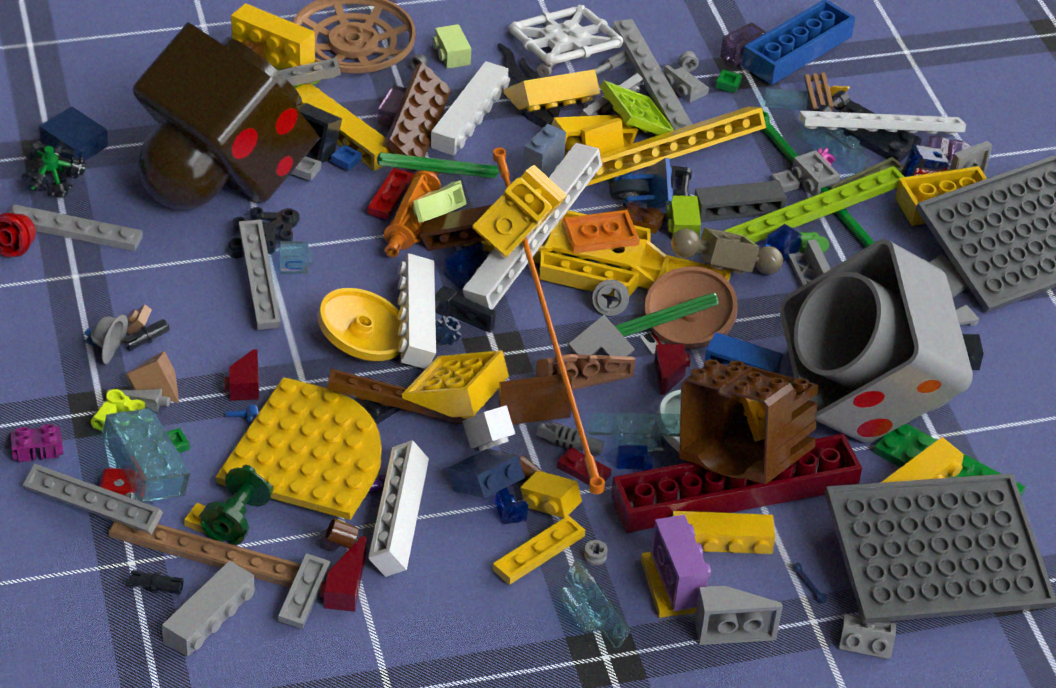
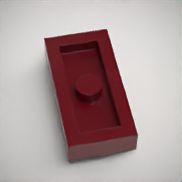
M571 447L557 461V468L587 485L590 483L584 461L585 454ZM595 460L599 476L606 482L611 476L612 469Z

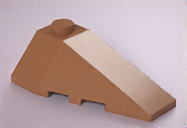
M562 355L566 372L570 373L572 377V390L634 377L636 361L634 357ZM556 356L537 360L536 377L561 374Z

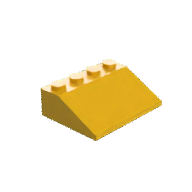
M503 351L438 356L402 393V398L450 417L469 419L475 416L489 398L493 396L499 388V382L505 381L509 377Z

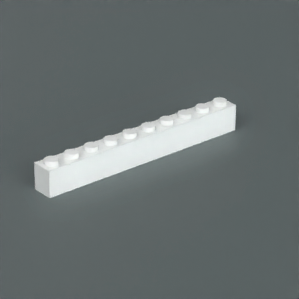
M575 143L549 177L551 181L567 194V198L537 230L534 229L527 236L532 257L602 166L599 148ZM522 242L507 258L503 257L494 248L488 254L483 264L476 270L470 281L465 284L463 288L465 298L493 310L528 264Z

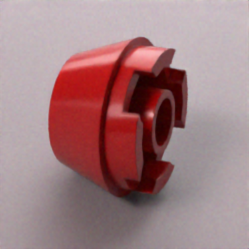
M0 214V254L6 257H18L25 254L36 238L34 223L24 214Z

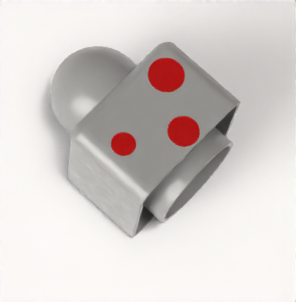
M881 239L790 293L781 304L780 315L794 378L807 379L810 383L818 384V394L810 399V401L817 402L815 420L860 442H873L922 414L943 407L955 396L966 391L971 385L973 373L946 274L940 268L889 240Z

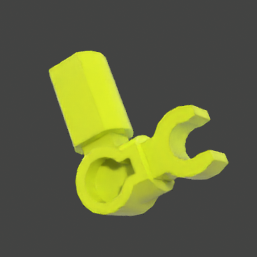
M110 390L107 392L106 402L101 405L91 419V425L95 429L104 431L117 412H125L130 418L139 419V410H145V402L137 399L131 400L121 390Z

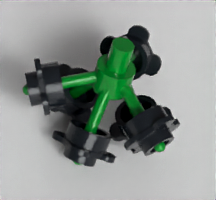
M35 140L32 142L30 151L26 153V158L36 161L37 165L41 166L39 169H31L28 174L23 173L21 177L31 190L41 192L43 189L47 190L48 188L47 179L44 175L45 172L52 171L55 182L49 185L51 192H48V196L55 195L56 198H63L68 195V190L73 188V185H68L67 180L62 179L71 178L73 175L76 179L79 175H83L84 171H86V162H83L82 156L79 158L72 157L71 161L68 158L58 159L52 146H44L39 140Z

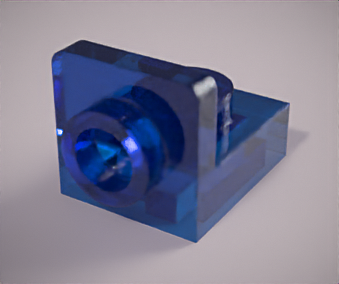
M507 487L496 492L495 505L503 525L527 520L529 506L527 501L515 502L514 495L509 494Z

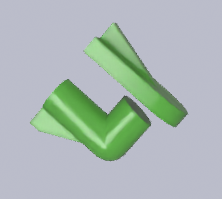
M794 232L796 243H800V253L806 252L808 240L816 239L822 252L827 251L829 248L827 238L819 236L817 232Z

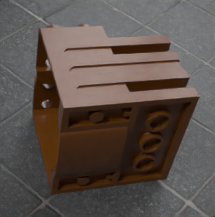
M706 360L704 367L691 370V375L681 382L679 458L699 464L705 469L721 475L738 479L746 478L766 485L815 447L816 438L808 435L816 430L815 412H817V402L810 401V399L818 394V384L810 383L807 379H796L745 365L741 361H731L729 364L723 365L716 360ZM740 397L761 402L766 406L765 439L757 442L754 441L747 421L748 418L743 414L745 412L743 404L739 403Z

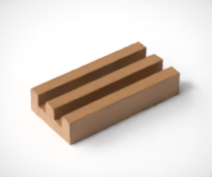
M821 72V75L813 73L812 76L805 74L804 82L811 110L814 111L818 108L811 84L813 81L819 104L825 105L819 83L821 81L827 106L833 111L834 105L825 72Z

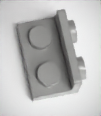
M669 65L664 66L663 73L673 91L689 103L708 94L709 87L684 68L680 67L674 70Z
M816 150L794 158L792 174L812 196L820 194L821 188L839 182L840 174Z
M845 614L839 648L841 650L890 659L896 636V623L877 622L863 624L860 616Z

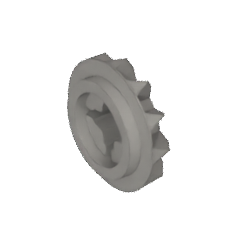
M606 279L596 286L593 291L592 301L597 311L601 314L615 316L626 309L629 302V293L621 282ZM614 288V296L620 299V301L612 300L609 306H607V298L602 294H610V291Z

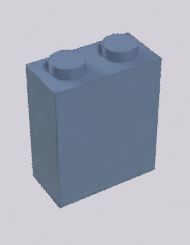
M547 124L524 146L522 175L527 169L535 165L549 178L556 166L564 159L566 132L550 124Z

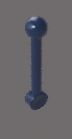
M794 563L792 566L793 571L798 572L817 596L816 601L820 604L826 603L827 595L819 592L802 570L800 563Z

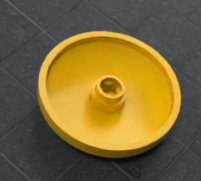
M357 288L337 289L324 297L317 313L318 323L326 338L337 348L351 356L369 361H385L401 353L398 352L401 336H398L401 321L398 320L399 310L389 301L375 293Z

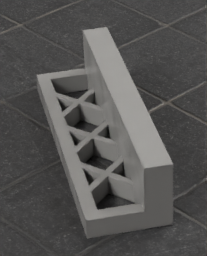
M816 239L807 241L806 252L788 255V261L801 287L811 281L804 278L805 274L817 278L830 270V266ZM806 260L808 264L803 266L797 263V261Z

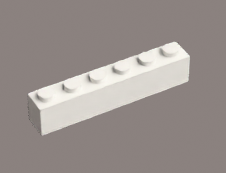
M485 61L431 131L432 149L455 155L459 149L464 147L466 139L473 135L475 127L482 123L484 115L489 113L493 103L499 100L503 89L508 88L510 83L508 68Z
M408 253L405 261H401L398 267V274L400 275L398 305H401L398 314V320L401 321L398 330V336H401L398 352H401V363L426 369L436 354L434 260Z
M413 440L392 447L368 557L385 577L405 571L408 566L429 458Z

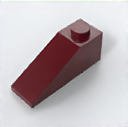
M361 536L330 569L327 581L321 583L320 597L324 598L325 609L356 611L366 558V536Z

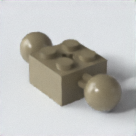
M704 227L701 239L693 230L681 229L673 235L671 240V247L676 255L688 258L698 253L703 257V261L710 263V267L719 270L727 267L731 268L732 272L744 274V271L752 273L755 264L757 270L762 274L772 275L777 273L783 265L782 254L777 248L766 246L759 249L757 244L744 235Z

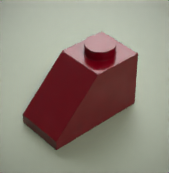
M684 344L656 345L654 365L660 395L666 394L685 377L686 367H690V354L685 352Z
M252 349L229 366V377H225V391H230V401L259 400L258 349Z

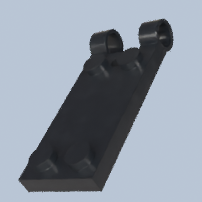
M843 90L838 91L832 96L834 108L840 110L839 112L876 114L850 100L849 95ZM820 105L816 110H814L819 112H832L830 107L827 105ZM838 127L835 130L886 159L893 157L899 163L910 154L912 146L916 145L919 147L922 140L920 137L905 130L889 132L885 129L868 131L865 128H858L853 131L845 127Z

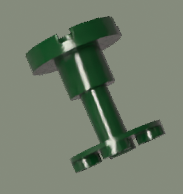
M250 465L231 469L226 474L225 483L227 489L233 495L232 498H226L223 503H208L200 513L199 518L202 519L200 526L211 539L220 542L226 541L235 546L240 545L249 533V525L244 517L247 511L245 505L259 507L266 505L271 499V494L274 490L273 486L258 475Z

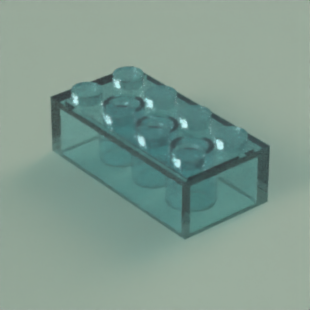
M148 408L106 414L101 437L119 469L125 475L136 499L140 502L185 495L190 471L154 410Z

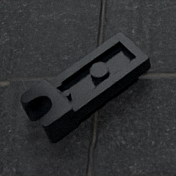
M447 286L441 287L435 294V300L440 302L435 307L436 314L454 317L488 333L494 330L496 311L457 295L456 290Z

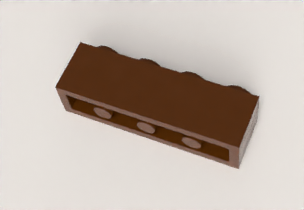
M492 205L450 212L424 221L420 236L428 251L486 241L472 226Z

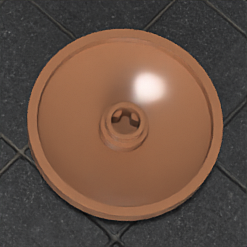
M682 267L667 272L653 283L646 296L645 314L647 315L712 292L716 293L719 301L717 306L650 328L659 339L667 344H684L685 349L702 348L709 345L715 332L726 335L732 329L738 310L736 293L731 284L722 275L713 270L703 267Z

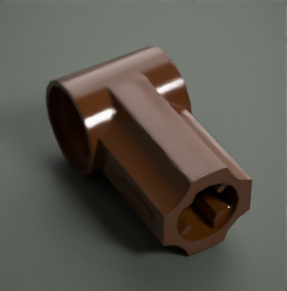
M333 518L328 528L320 533L318 540L321 542L322 548L327 551H332L340 546L350 549L357 538L358 528Z

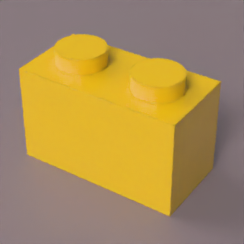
M538 470L520 487L525 507L561 518H566L582 502L577 481Z

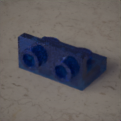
M476 242L445 257L444 275L459 289L464 288L465 284L476 273V270L487 259V256L483 254V243Z

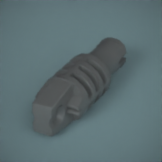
M541 422L538 426L536 435L547 439L548 443L565 447L566 449L572 447L578 451L580 449L583 450L578 431L575 428L555 422L552 425ZM586 436L590 452L600 455L605 441Z

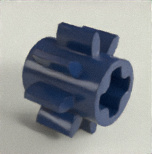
M442 316L440 320L437 319L435 322L436 341L440 344H449L451 346L454 341L457 342L462 336L459 332L461 328L460 323L454 317Z

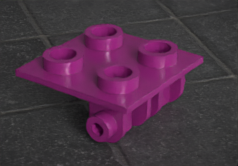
M45 424L36 429L20 427L15 431H10L13 460H18L19 462L31 461L30 448H32L33 458L36 460L35 448L40 447L41 460L44 459L42 447H45L46 459L59 458V455H64L60 426Z

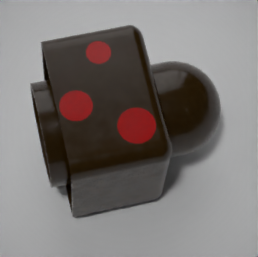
M189 22L182 27L133 85L135 98L158 123L140 149L138 157L140 180L151 197L162 205L173 209L186 210L200 207L211 201L227 182L252 200L261 203L267 202L320 139L297 109V106L302 101L301 96L279 71L240 41L232 37H226L220 43Z

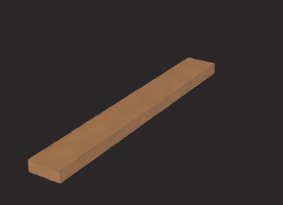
M115 521L109 529V537L218 568H222L231 561L252 573L254 578L291 588L301 566L299 563L160 524L156 525L152 535Z

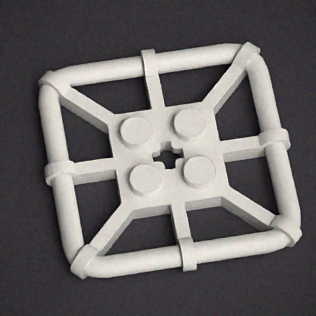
M584 5L552 13L544 12L540 16L518 22L514 21L509 26L510 33L523 44V47L534 53L549 66L580 57L588 58L591 54L620 48L623 44V38L608 26L607 21L597 17L593 12L585 8ZM574 15L572 20H566L564 23L558 24L554 21ZM585 16L593 24L582 27L579 25V22ZM542 23L546 25L545 28L530 27ZM604 32L608 37L595 36L592 34ZM527 36H529V37H536V38H539V39L533 40L532 38H528ZM549 46L553 50L551 53L546 54L540 48ZM572 49L574 50V51H571V52H567V53L560 54L561 52L569 51V50H572Z

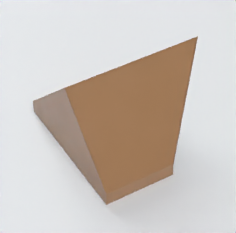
M165 351L158 353L125 374L133 390L162 389V396L170 397V401L179 403L176 372Z

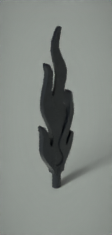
M498 43L497 47L506 56L505 67L508 68V74L513 78L510 79L509 87L515 85V81L518 84L522 81L540 78L526 64L525 58H521L520 61L522 73L517 68L513 52L503 44ZM558 104V107L551 109L540 106V110L528 112L527 109L522 111L530 119L545 127L547 124L552 125L553 119L559 117L560 106Z

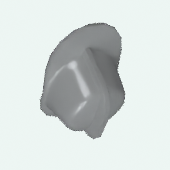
M119 315L117 318L103 317L91 332L93 343L103 348L102 360L104 364L110 362L126 335L128 319L125 315Z

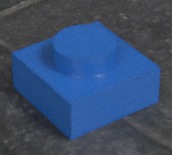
M343 145L331 155L332 163L348 171L362 160V153L347 145Z

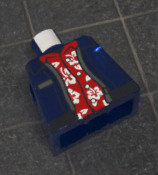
M912 145L901 174L904 177L950 171L952 161H948L940 149Z

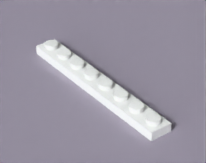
M799 111L798 118L806 128L816 129L817 126L831 130L845 127L853 131L858 128H865L868 131L885 129L889 132L905 130L910 133H917L919 130L931 134H936L937 131H944L952 135L957 134V132H965L966 124L959 117Z

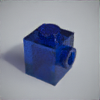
M783 224L768 235L766 246L777 248L782 254L783 262H785L789 254L799 251L802 234Z

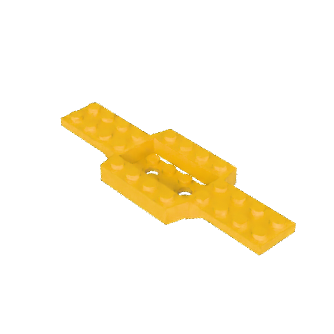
M568 210L562 218L587 214ZM562 219L533 256L534 263L540 264V280L592 292L599 283L606 279L617 280L625 285L629 297L638 286L650 289L653 283L662 275L682 267L707 268L719 273L728 282L732 272L731 269L723 268V270L710 267L709 264L666 255L651 243L649 228L635 225L634 227L640 239L639 245L573 253L562 225ZM487 241L461 245L487 252H492L494 249ZM612 250L622 251L623 253H615ZM563 254L574 255L576 258L564 256ZM585 259L596 260L598 263L586 261ZM607 264L618 265L620 268L607 266ZM614 288L612 289V291H610V294H605V295H609V296L615 297V296H614V291H613Z

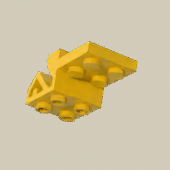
M533 165L521 177L515 179L504 191V194L480 217L472 228L503 257L507 258L534 229L537 230L567 198V194Z

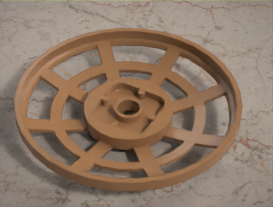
M316 0L305 6L293 21V23L300 26L305 24L313 29L312 31H315V53L322 59L328 60L333 58L325 55L321 50H332L337 54L334 58H337L340 72L343 73L374 72L395 65L410 53L416 37L412 18L404 9L389 0ZM361 4L373 6L374 8L370 15L344 13L342 5ZM333 6L336 15L328 17L318 24L308 18L317 11ZM383 9L396 16L404 25L393 29L388 23L379 19L378 16ZM348 20H364L365 23L348 22ZM339 21L340 23L339 25L335 26L331 31L325 28L326 26L334 22ZM373 24L380 26L386 32L378 34L372 27ZM408 31V46L404 50L395 49L397 44L396 35ZM320 33L328 37L329 43L317 44L318 34ZM390 38L391 43L388 49L378 47L379 41ZM372 53L383 54L371 61H368L366 56ZM390 55L395 56L392 59L379 63L388 58ZM315 57V62L323 61ZM345 58L358 59L360 63H348L342 61Z

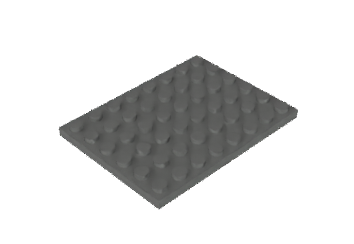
M1056 155L917 204L916 210L986 313L1056 287Z
M1013 473L826 487L824 491L863 624L1053 608L1056 605V597Z

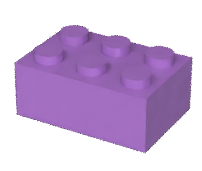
M685 515L656 519L651 556L673 610L694 608L697 606L699 588L708 587V578L711 577L710 565L703 559L702 546L696 542L694 528L692 524H688Z

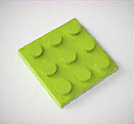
M605 80L600 85V89L605 94V99L612 103L613 110L620 114L625 125L638 127L646 133L650 131L656 136L674 130L650 97Z

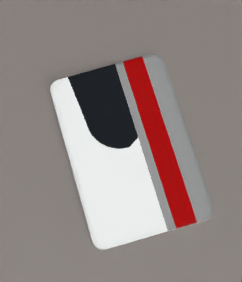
M653 332L640 336L652 354H655L656 345L665 344Z

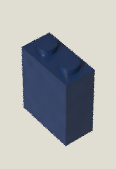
M73 106L39 125L40 142L44 145L52 146L55 153L63 158H68L70 161L72 157L79 158L81 156L83 161L109 146L107 129Z
M485 449L447 468L455 492L484 499L525 478L518 455L491 449Z

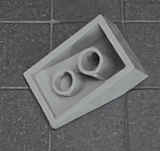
M728 586L700 587L694 619L699 645L776 640L783 608L782 603Z

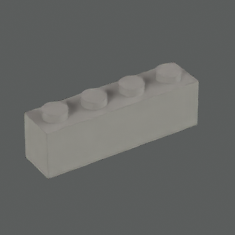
M231 561L226 563L162 624L163 642L187 657L194 650H198L203 645L205 639L212 633L217 632L221 624L228 617H232L241 604L251 599L255 592L254 575Z

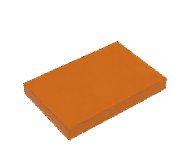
M628 210L562 218V225L573 253L639 245L640 239Z

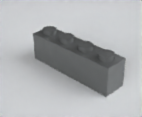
M779 180L695 188L694 194L698 199L701 222L763 216L784 208L787 199Z

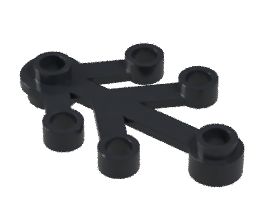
M260 207L250 209L251 220H272L270 223L262 222L268 254L276 251L275 232L281 226L283 230L279 233L280 242L289 244L293 241L292 228L297 225L300 219V215L296 210L286 208L276 213L263 212V209ZM235 217L233 219V229L235 231H239L240 221H246L244 217ZM233 238L228 243V254L230 257H244L241 238Z

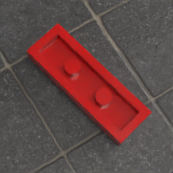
M393 168L369 204L368 214L388 220L411 185V178L414 174Z

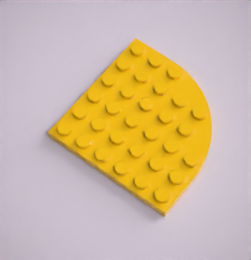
M283 377L216 475L217 484L226 486L225 476L231 469L250 465L258 475L273 486L272 499L351 520L378 475L382 454L380 434L371 415L364 407L344 394H337L324 387Z

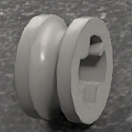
M692 51L682 53L678 59L679 65L688 72L695 70L699 65V60Z
M599 540L589 541L585 546L584 559L591 565L603 564L607 559L608 549L606 544Z

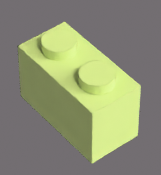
M459 24L435 28V37H432L433 47L438 50L439 59L444 62L446 68L471 65V47Z

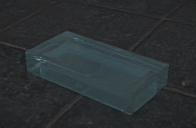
M765 88V107L807 110V91Z

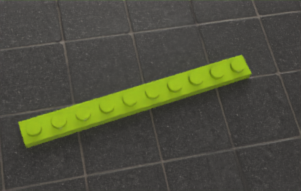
M892 166L724 231L744 235L756 243L896 189L899 178L904 176Z

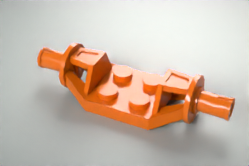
M423 170L417 171L412 176L411 185L406 191L407 193L400 204L396 216L384 231V238L388 243L385 247L387 256L397 257L400 250H406L414 243L422 240L420 231L424 222L419 223L418 217L415 216L413 201L428 192L441 189V183L437 177L439 172Z

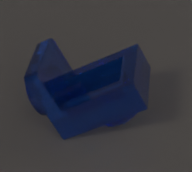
M647 445L618 446L616 468L641 469V471L652 470L653 457L648 455Z

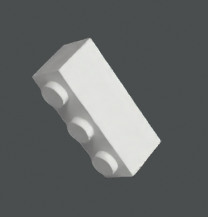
M507 405L480 413L462 421L471 449L479 447V450L483 451L509 442L508 437L515 434Z

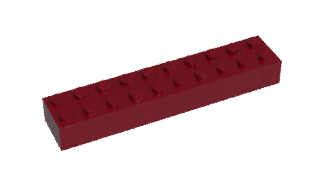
M843 433L815 439V447L766 485L746 478L738 479L721 475L705 469L699 464L689 462L615 476L612 482L611 499L626 533L654 528L656 519L672 517L673 511L733 513L825 495L824 491L827 486L859 484L862 466Z

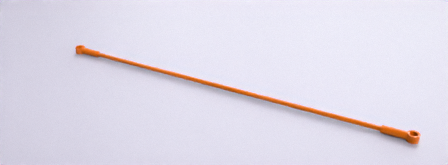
M495 148L493 150V161L497 162L501 178L504 179L507 189L511 183L506 164V150ZM526 237L522 244L585 454L584 461L590 478L589 491L593 494H601L604 492L605 480L599 476L594 456L590 453Z

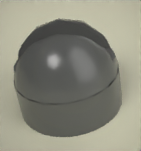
M417 54L410 59V66L415 71L416 66L421 62L427 66L428 59L423 54Z

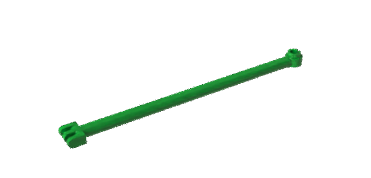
M763 111L766 128L761 130L764 131L793 165L794 158L799 155L770 124V116L766 111ZM827 187L821 188L820 194L829 191ZM845 208L834 212L865 248L875 243Z

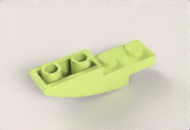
M461 180L451 182L439 190L428 192L413 201V211L420 223L466 205Z

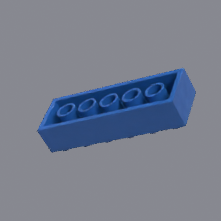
M822 0L745 45L741 66L773 85L851 38L856 17L830 1Z

